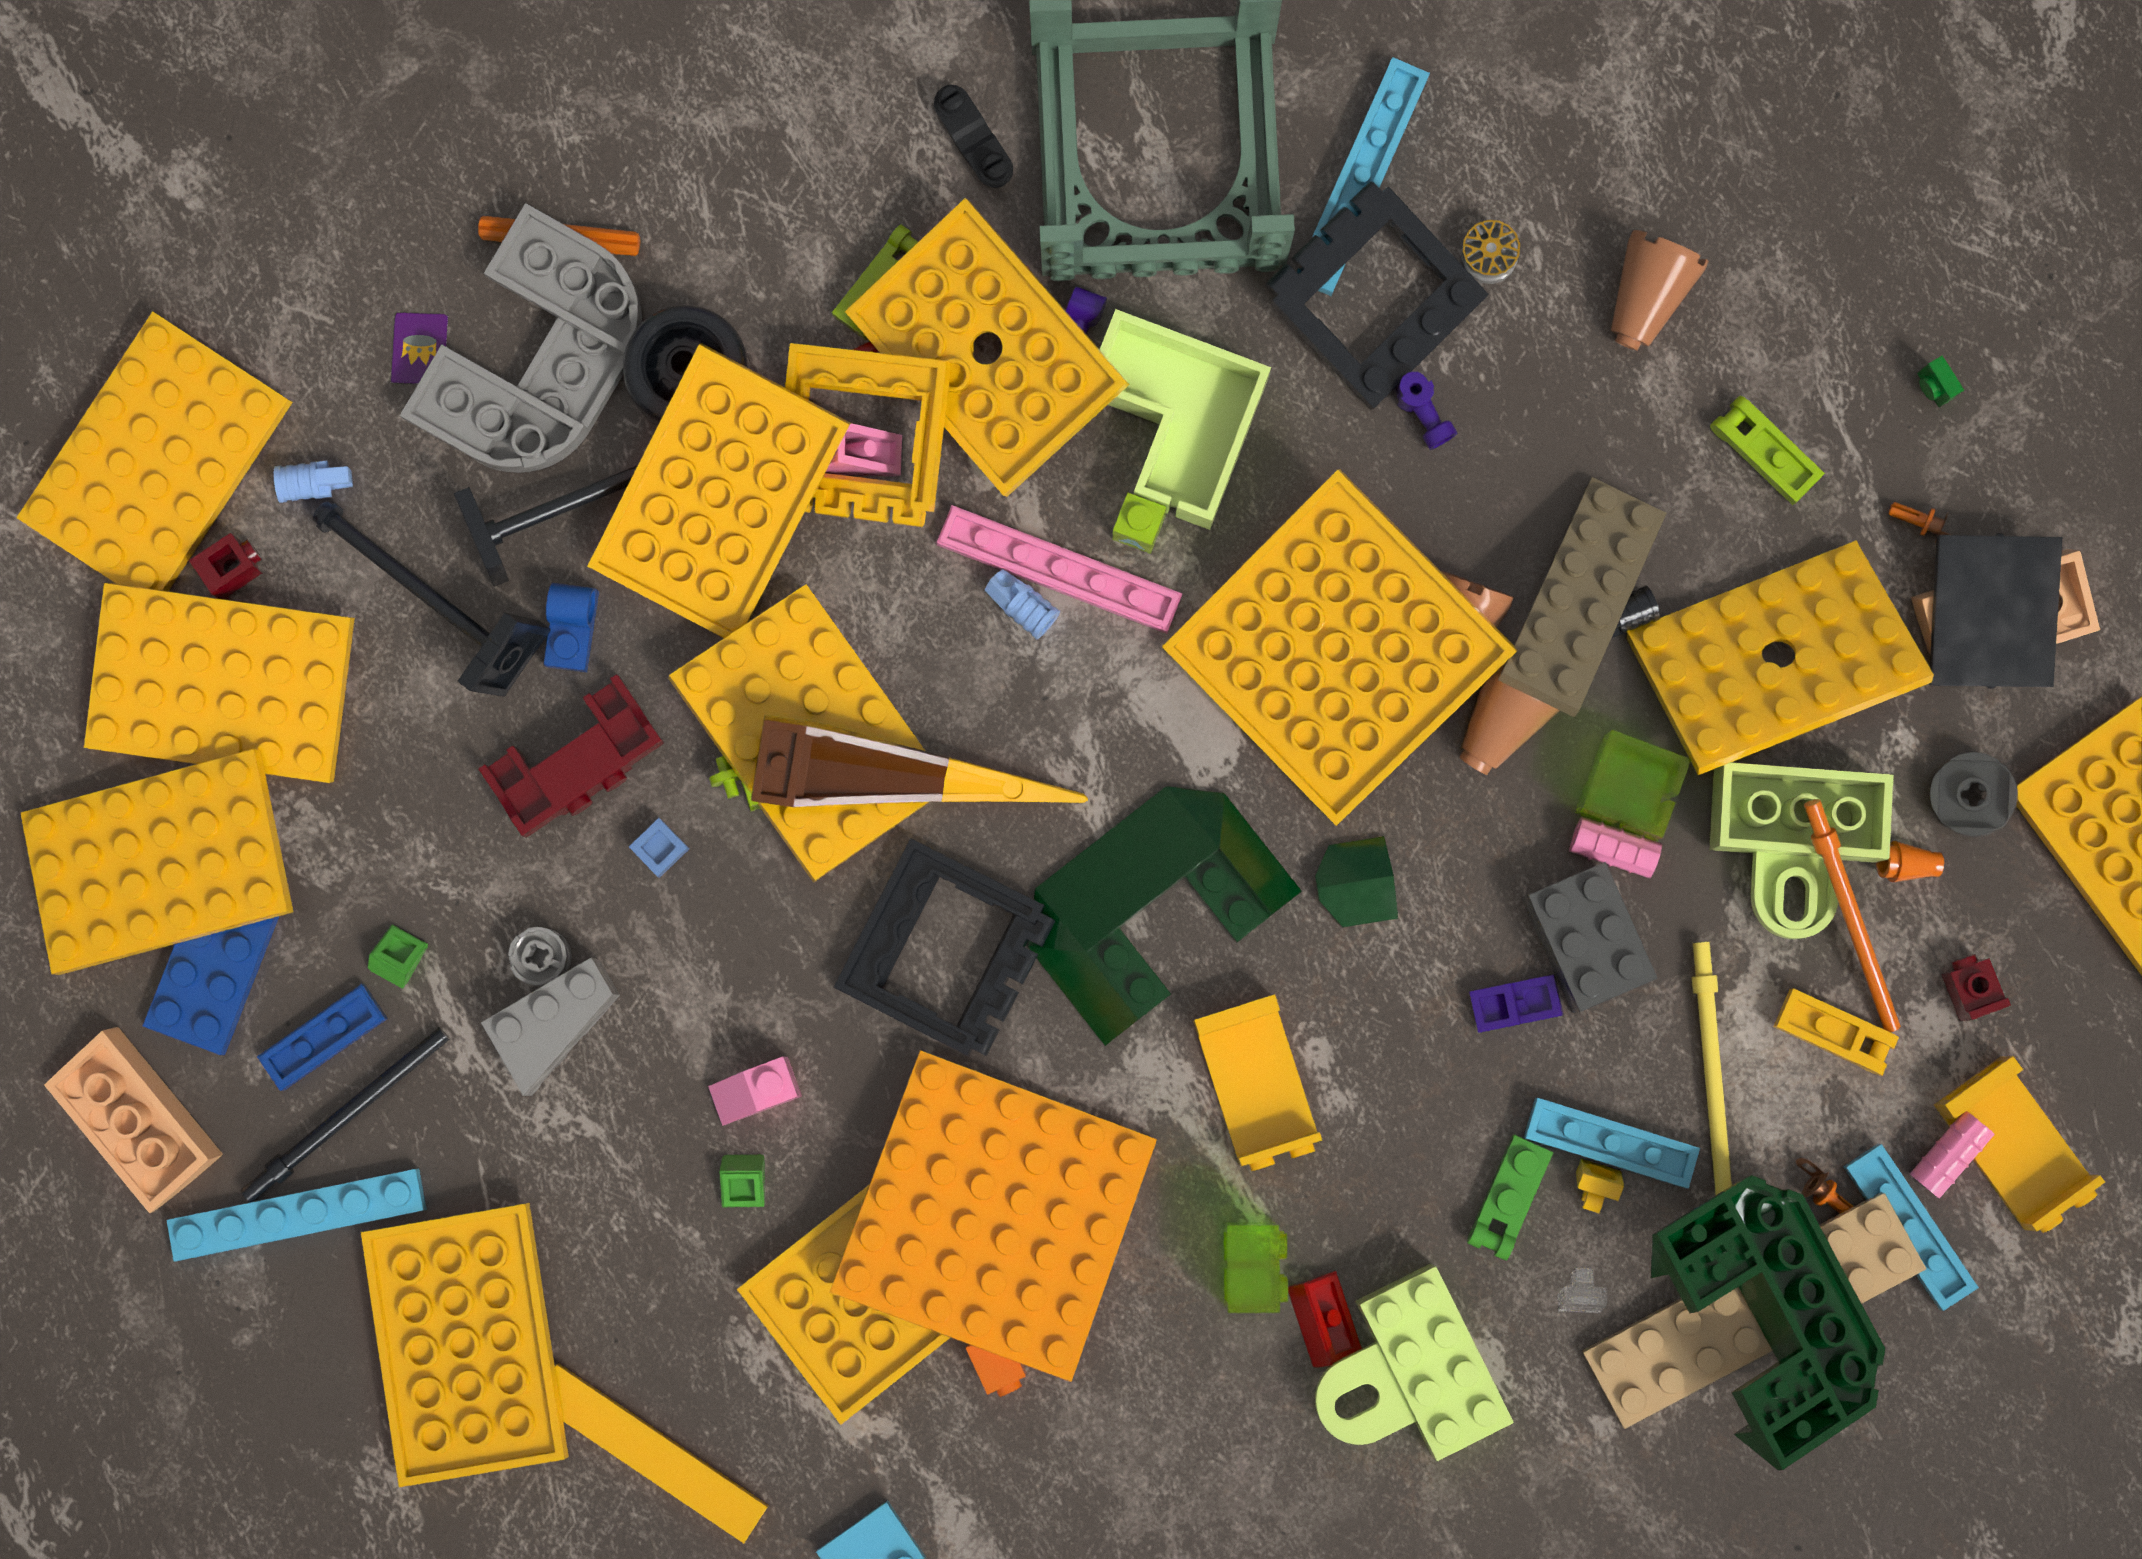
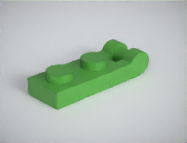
M1512 1135L1472 1226L1467 1244L1478 1249L1482 1245L1495 1251L1494 1256L1505 1261L1508 1260L1553 1155L1552 1151ZM1492 1218L1506 1224L1501 1235L1488 1230Z

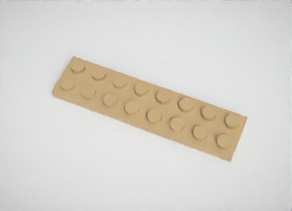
M1883 1192L1820 1224L1861 1304L1926 1270L1912 1241L1886 1194ZM1737 1287L1701 1311L1690 1314L1680 1298L1582 1350V1353L1622 1427L1626 1429L1766 1355L1772 1349L1739 1287Z

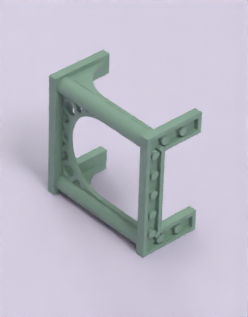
M1029 0L1032 55H1036L1044 217V226H1040L1042 276H1050V279L1054 281H1068L1074 279L1075 275L1091 274V277L1094 279H1110L1115 277L1116 273L1132 272V275L1135 277L1155 276L1157 271L1173 270L1175 275L1186 276L1196 274L1198 269L1214 268V272L1220 274L1234 273L1239 271V267H1255L1256 271L1270 272L1280 269V265L1287 264L1295 227L1294 214H1281L1272 44L1275 43L1282 0H1237L1235 16L1072 23L1071 0ZM1235 46L1241 149L1240 165L1234 184L1224 200L1202 219L1183 227L1168 230H1150L1132 226L1104 210L1086 187L1078 163L1073 53ZM1245 179L1247 180V187L1242 186ZM1075 187L1077 188V190H1078V192H1079V194H1077V195L1074 194V188H1075ZM1243 197L1246 199L1243 209H1249V216L1242 210L1233 207V202L1236 199ZM1078 205L1089 207L1091 214L1086 215L1076 224V216L1081 217ZM1226 216L1235 219L1243 229L1242 237L1237 240L1224 237L1217 228L1218 219ZM1097 222L1107 224L1109 234L1105 241L1097 246L1086 245L1083 239L1086 230ZM1201 231H1208L1214 241L1202 238L1201 242H1198L1195 239V235ZM1118 235H1128L1132 239L1130 245H1126V242H1121L1117 246H1113ZM1165 236L1170 242L1159 244L1158 239Z

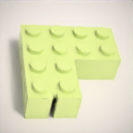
M1115 309L1100 351L1130 385L1108 405L1160 424L1136 484L1134 495L1166 506V514H1168L1170 507L1176 508L1175 517L1210 530L1267 384L1271 367Z

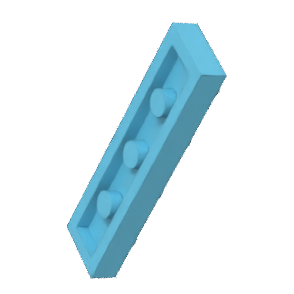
M1535 1098L1523 1137L1689 1189L1700 1151L1699 1147L1540 1098Z
M1876 1144L1843 1166L1865 1200L1881 1192L1886 1194L1926 1267V1270L1916 1276L1939 1310H1946L1979 1288L1882 1144Z

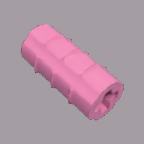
M1580 817L1572 836L1569 852L1586 857L1588 860L1592 859L1601 863L1606 862L1608 867L1613 866L1625 870L1628 874L1634 873L1651 878L1660 858L1662 843L1645 838L1643 834L1639 836L1624 831L1623 828L1618 829L1606 825L1603 821L1597 822Z
M1966 1111L1950 1125V1128L1936 1141V1144L1926 1156L1922 1157V1160L1910 1175L1940 1198L1952 1184H1955V1180L1965 1168H1969L1971 1161L1979 1152L1983 1151L1984 1146L1995 1134Z

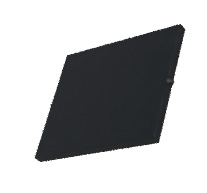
M1997 533L1995 536L1937 535L1930 669L1934 676L1932 683H1929V685L1986 686L1988 689H1994L1996 686L2054 687L2063 537L2005 536L2003 533Z

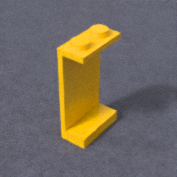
M1275 994L1193 1021L1240 1166L1249 1164L1251 1171L1274 1165L1273 1156L1288 1151L1291 1159L1314 1152L1313 1143L1322 1141L1320 1132H1317L1278 1012L1280 1008Z
M2000 1056L1936 1102L1934 1106L1949 1127L1961 1114L1968 1111L1995 1134L1984 1146L1983 1151L1979 1152L1973 1160L2022 1228L2036 1232L2040 1230L2044 1233L2059 1225L2063 1221L2061 1214L2074 1205L2075 1208H2080L2092 1201L2098 1195L2095 1189L2104 1184L2105 1181L2101 1175H2092L2086 1171L2017 1076L2023 1069L2014 1056Z

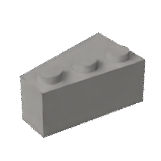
M591 957L481 1022L522 1095L533 1096L540 1088L542 1082L556 1066L561 1064L570 1050L589 1032L620 994L600 960Z

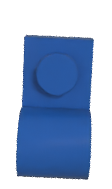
M552 583L550 585L546 603V619L550 623L549 628L551 631L547 638L544 658L545 667L587 673L599 597L597 589Z

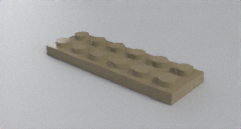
M1592 477L1585 488L1514 643V647L1518 651L1506 661L1498 680L1575 717L1583 704L1667 513Z

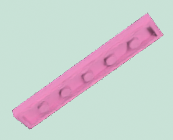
M951 505L937 540V546L999 570L1004 569L1012 575L1168 634L1182 598V593L953 505Z

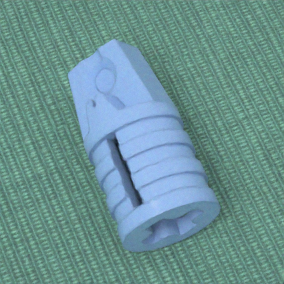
M328 461L310 462V464L302 463L294 466L286 465L284 467L282 465L274 466V485L279 503L287 502V500L297 501L299 499L332 497L331 490L353 487L352 471L347 466L329 468Z
M1004 569L997 572L984 589L1005 611L1006 615L1012 617L1017 624L1023 626V629L1030 632L1035 639L1043 636L1060 614L1058 608L1053 607L1047 599L1045 600L1041 594L1035 592L1029 584L1026 585Z

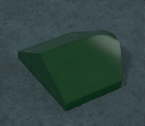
M1385 837L1328 845L1315 875L1319 902L1334 917L1337 923L1344 928L1398 919L1394 874Z

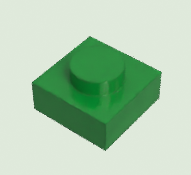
M1943 355L1928 363L1917 373L1920 377L1919 384L1921 390L1929 400H1934L1938 407L1950 402L1964 391V388Z

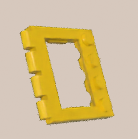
M790 343L785 388L809 400L810 388L922 401L920 419L916 421L912 454V463H914L912 484L825 473L805 512H811L813 499L816 497V514L848 518L851 514L852 502H854L853 515L855 519L887 523L890 518L891 507H893L892 520L894 524L916 527L924 526L926 511L934 512L951 371L950 361Z

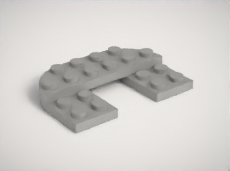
M525 203L484 272L488 279L558 317L524 376L516 387L441 345L400 414V417L470 456L478 463L495 470L515 473L531 472L552 466L569 456L584 441L624 374L623 360L626 346L633 332L642 323V310L637 291L621 263L596 242Z

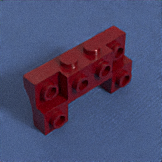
M616 674L611 677L610 680L612 682L594 695L588 693L583 697L599 723L541 763L531 768L519 749L511 746L506 750L508 753L490 766L484 764L478 769L521 836L529 837L559 815L564 816L570 813L572 816H575L584 811L593 803L590 797L602 789L610 792L619 787L627 780L625 773L633 769L631 767L633 764L664 744V741L619 675Z

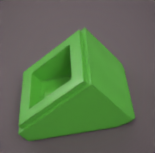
M391 925L370 953L368 969L396 986L404 988L428 948V944Z
M724 1155L722 1157L720 1166L722 1207H764V1155Z

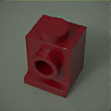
M229 533L189 560L210 593L218 599L229 600V595L262 574L256 563L262 560L256 548L248 539L241 542L232 533ZM233 563L240 564L228 572L230 565Z
M1972 954L1951 962L1953 970L1941 974L1959 1021L1974 1020L2011 1006L2009 999L2005 998L1990 958L1978 960L1976 954ZM1976 977L1979 979L1983 989L1981 993L1975 992L1972 988V982Z

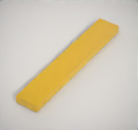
M556 1364L555 1371L563 1422L743 1544L745 1543L768 1508V1504L561 1364Z

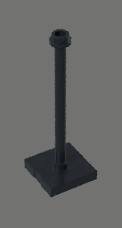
M638 465L497 523L493 519L484 522L470 487L454 493L493 586L495 587L509 581L495 547L503 543L502 538L627 488Z
M328 501L322 503L313 514V521L323 533L331 530L481 647L457 682L472 692L505 697L551 629L539 620L504 613L492 632L489 633L342 518L343 509L339 505L331 504Z

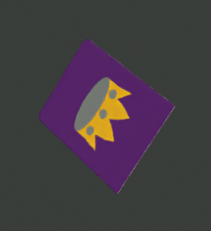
M397 313L395 315L391 383L418 384L440 346L446 347L447 315Z

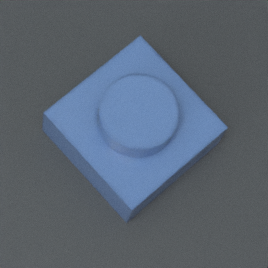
M660 818L629 846L659 878L690 849Z

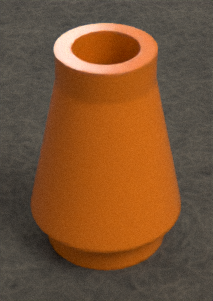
M1892 841L1890 843V857L1887 860L1876 863L1877 872L1880 877L1887 878L1890 882L1924 877H1940L1944 869V857L1941 852H1932L1898 841Z

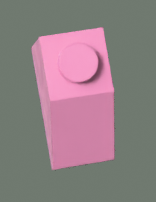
M851 423L826 472L837 475L900 476L902 435Z
M788 1057L777 1058L708 1086L722 1126L802 1097Z

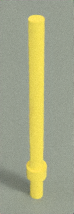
M1710 942L1693 943L1696 977H1691L1693 994H1697L1714 1184L1715 1194L1717 1195L1732 1186L1714 996V992H1718L1717 975L1712 974Z

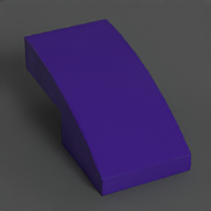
M1555 974L1469 992L1478 1033L1564 1015Z

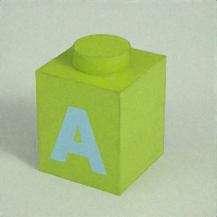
M1127 492L1113 529L1112 540L1151 554L1163 524L1167 507Z

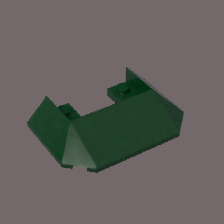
M1166 786L1035 888L1034 900L1045 906L1042 914L1054 919L1055 923L1043 947L1029 941L1028 948L1038 954L1037 960L1105 1046L1171 995L1120 929L1164 893L1185 878L1237 943L1302 892L1225 793Z
M1750 1175L1652 1234L1651 1278L1669 1274L1689 1314L1701 1311L1739 1287L1778 1360L1777 1363L1731 1392L1748 1425L1734 1433V1435L1778 1471L1784 1470L1876 1408L1879 1390L1874 1389L1878 1366L1883 1365L1886 1348L1803 1194L1790 1189L1781 1190L1766 1184V1180Z

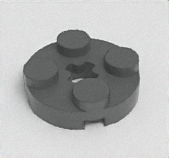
M1969 752L1957 755L1944 764L1941 770L1939 769L1931 784L1930 799L1933 810L1942 825L1962 836L1982 837L2002 829L2008 823L2017 806L2018 790L2014 777L1999 760L1988 754ZM1973 783L1979 784L1980 791L1987 792L1986 799L1979 800L1978 806H1969V801L1961 797L1962 791H1968L1970 784Z

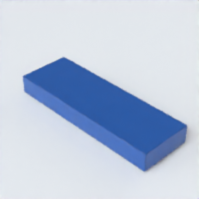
M361 984L265 1050L257 1058L278 1089L285 1091L388 1018L366 985Z

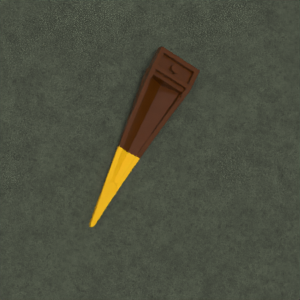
M764 715L751 801L788 807L904 802L1084 803L1088 801L1087 796L1080 792L807 719L806 721L766 715Z

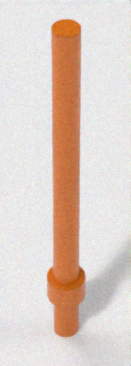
M1810 800L1804 804L1813 830L1811 835L1816 853L1822 855L1883 1029L1888 1032L1897 1031L1901 1025L1838 851L1841 843L1836 829L1830 828L1821 800Z

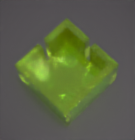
M1610 730L1602 737L1575 813L1598 822L1603 821L1604 824L1609 826L1621 821L1618 829L1623 828L1624 831L1639 836L1643 835L1645 838L1654 841L1660 840L1665 834L1676 803L1671 800L1660 803L1662 797L1671 799L1679 795L1691 759Z
M1274 1221L1223 1222L1224 1260H1227V1268H1224V1307L1228 1313H1280V1302H1288V1279L1284 1274H1280V1259H1287V1233L1279 1231V1225Z

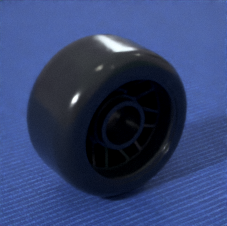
M694 305L668 307L646 318L630 337L623 360L625 384L638 409L654 425H659L683 375L675 372L676 367L685 360H691L699 344L702 343L751 369L749 356L742 339L734 327L719 314Z

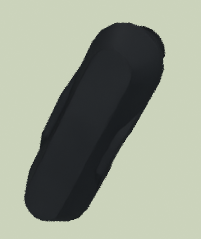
M957 85L942 87L935 95L934 108L952 140L984 185L991 188L1005 186L1013 176V164L1009 156L986 124L968 93Z

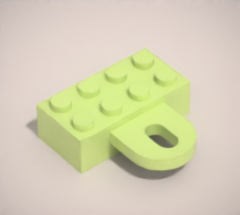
M1728 763L1714 769L1709 850L1753 853L1751 905L1756 918L1766 930L1786 939L1810 937L1822 931L1832 921L1838 907V900L1822 855L1816 853L1811 840L1813 830L1804 804L1813 799L1821 800L1829 826L1836 829L1841 843L1838 851L1842 860L1874 863L1884 861L1890 857L1894 775L1744 763ZM1790 877L1801 879L1806 888L1804 915L1797 922L1789 920L1783 912L1784 885Z
M1428 1264L1355 1301L1375 1342L1328 1367L1319 1379L1315 1392V1406L1319 1419L1324 1427L1337 1439L1355 1445L1369 1444L1415 1422L1430 1454L1436 1461L1514 1423L1437 1267L1433 1264ZM1364 1384H1369L1376 1388L1378 1399L1374 1406L1350 1418H1342L1337 1415L1335 1402L1341 1395Z

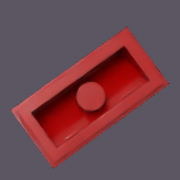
M1336 1271L1288 1287V1293L1313 1367L1331 1366L1338 1360L1362 1349Z

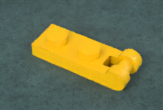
M1794 988L1789 989L1773 1026L1879 1076H1883L1887 1067V1063L1884 1061L1889 1049H1894L1899 1039L1898 1036ZM1865 1037L1874 1042L1869 1054L1859 1051Z

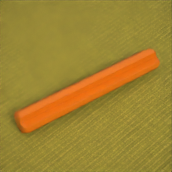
M482 216L478 224V235L482 240L502 242L515 219ZM564 224L596 242L611 254L636 256L639 253L641 240L637 232Z

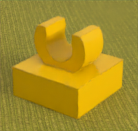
M1582 1158L1580 1159L1576 1170L1578 1189L1584 1190L1581 1198L1584 1201L1582 1207L1583 1209L1600 1213L1605 1197L1619 1201L1624 1188L1622 1172Z

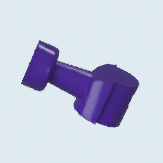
M1076 286L1069 300L1066 312L1087 334L1089 328L1095 326L1100 321L1107 297Z
M1409 372L1402 377L1397 388L1396 395L1399 401L1397 406L1401 410L1416 414L1427 429V432L1423 435V440L1429 450H1433L1454 438L1458 433L1451 421L1441 422L1431 401L1434 394L1432 380L1428 382L1427 378L1419 372Z

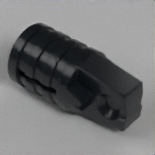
M1647 585L1640 587L1637 591H1632L1612 638L1627 633V630L1636 629L1640 625L1643 626L1651 621L1656 622L1660 620L1658 604Z

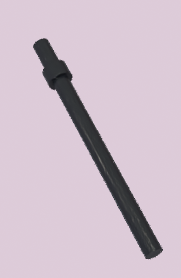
M438 1027L285 1154L274 1156L264 1165L265 1170L240 1190L243 1196L249 1202H253L276 1182L279 1184L284 1182L294 1173L293 1168L447 1043L450 1040L447 1034Z

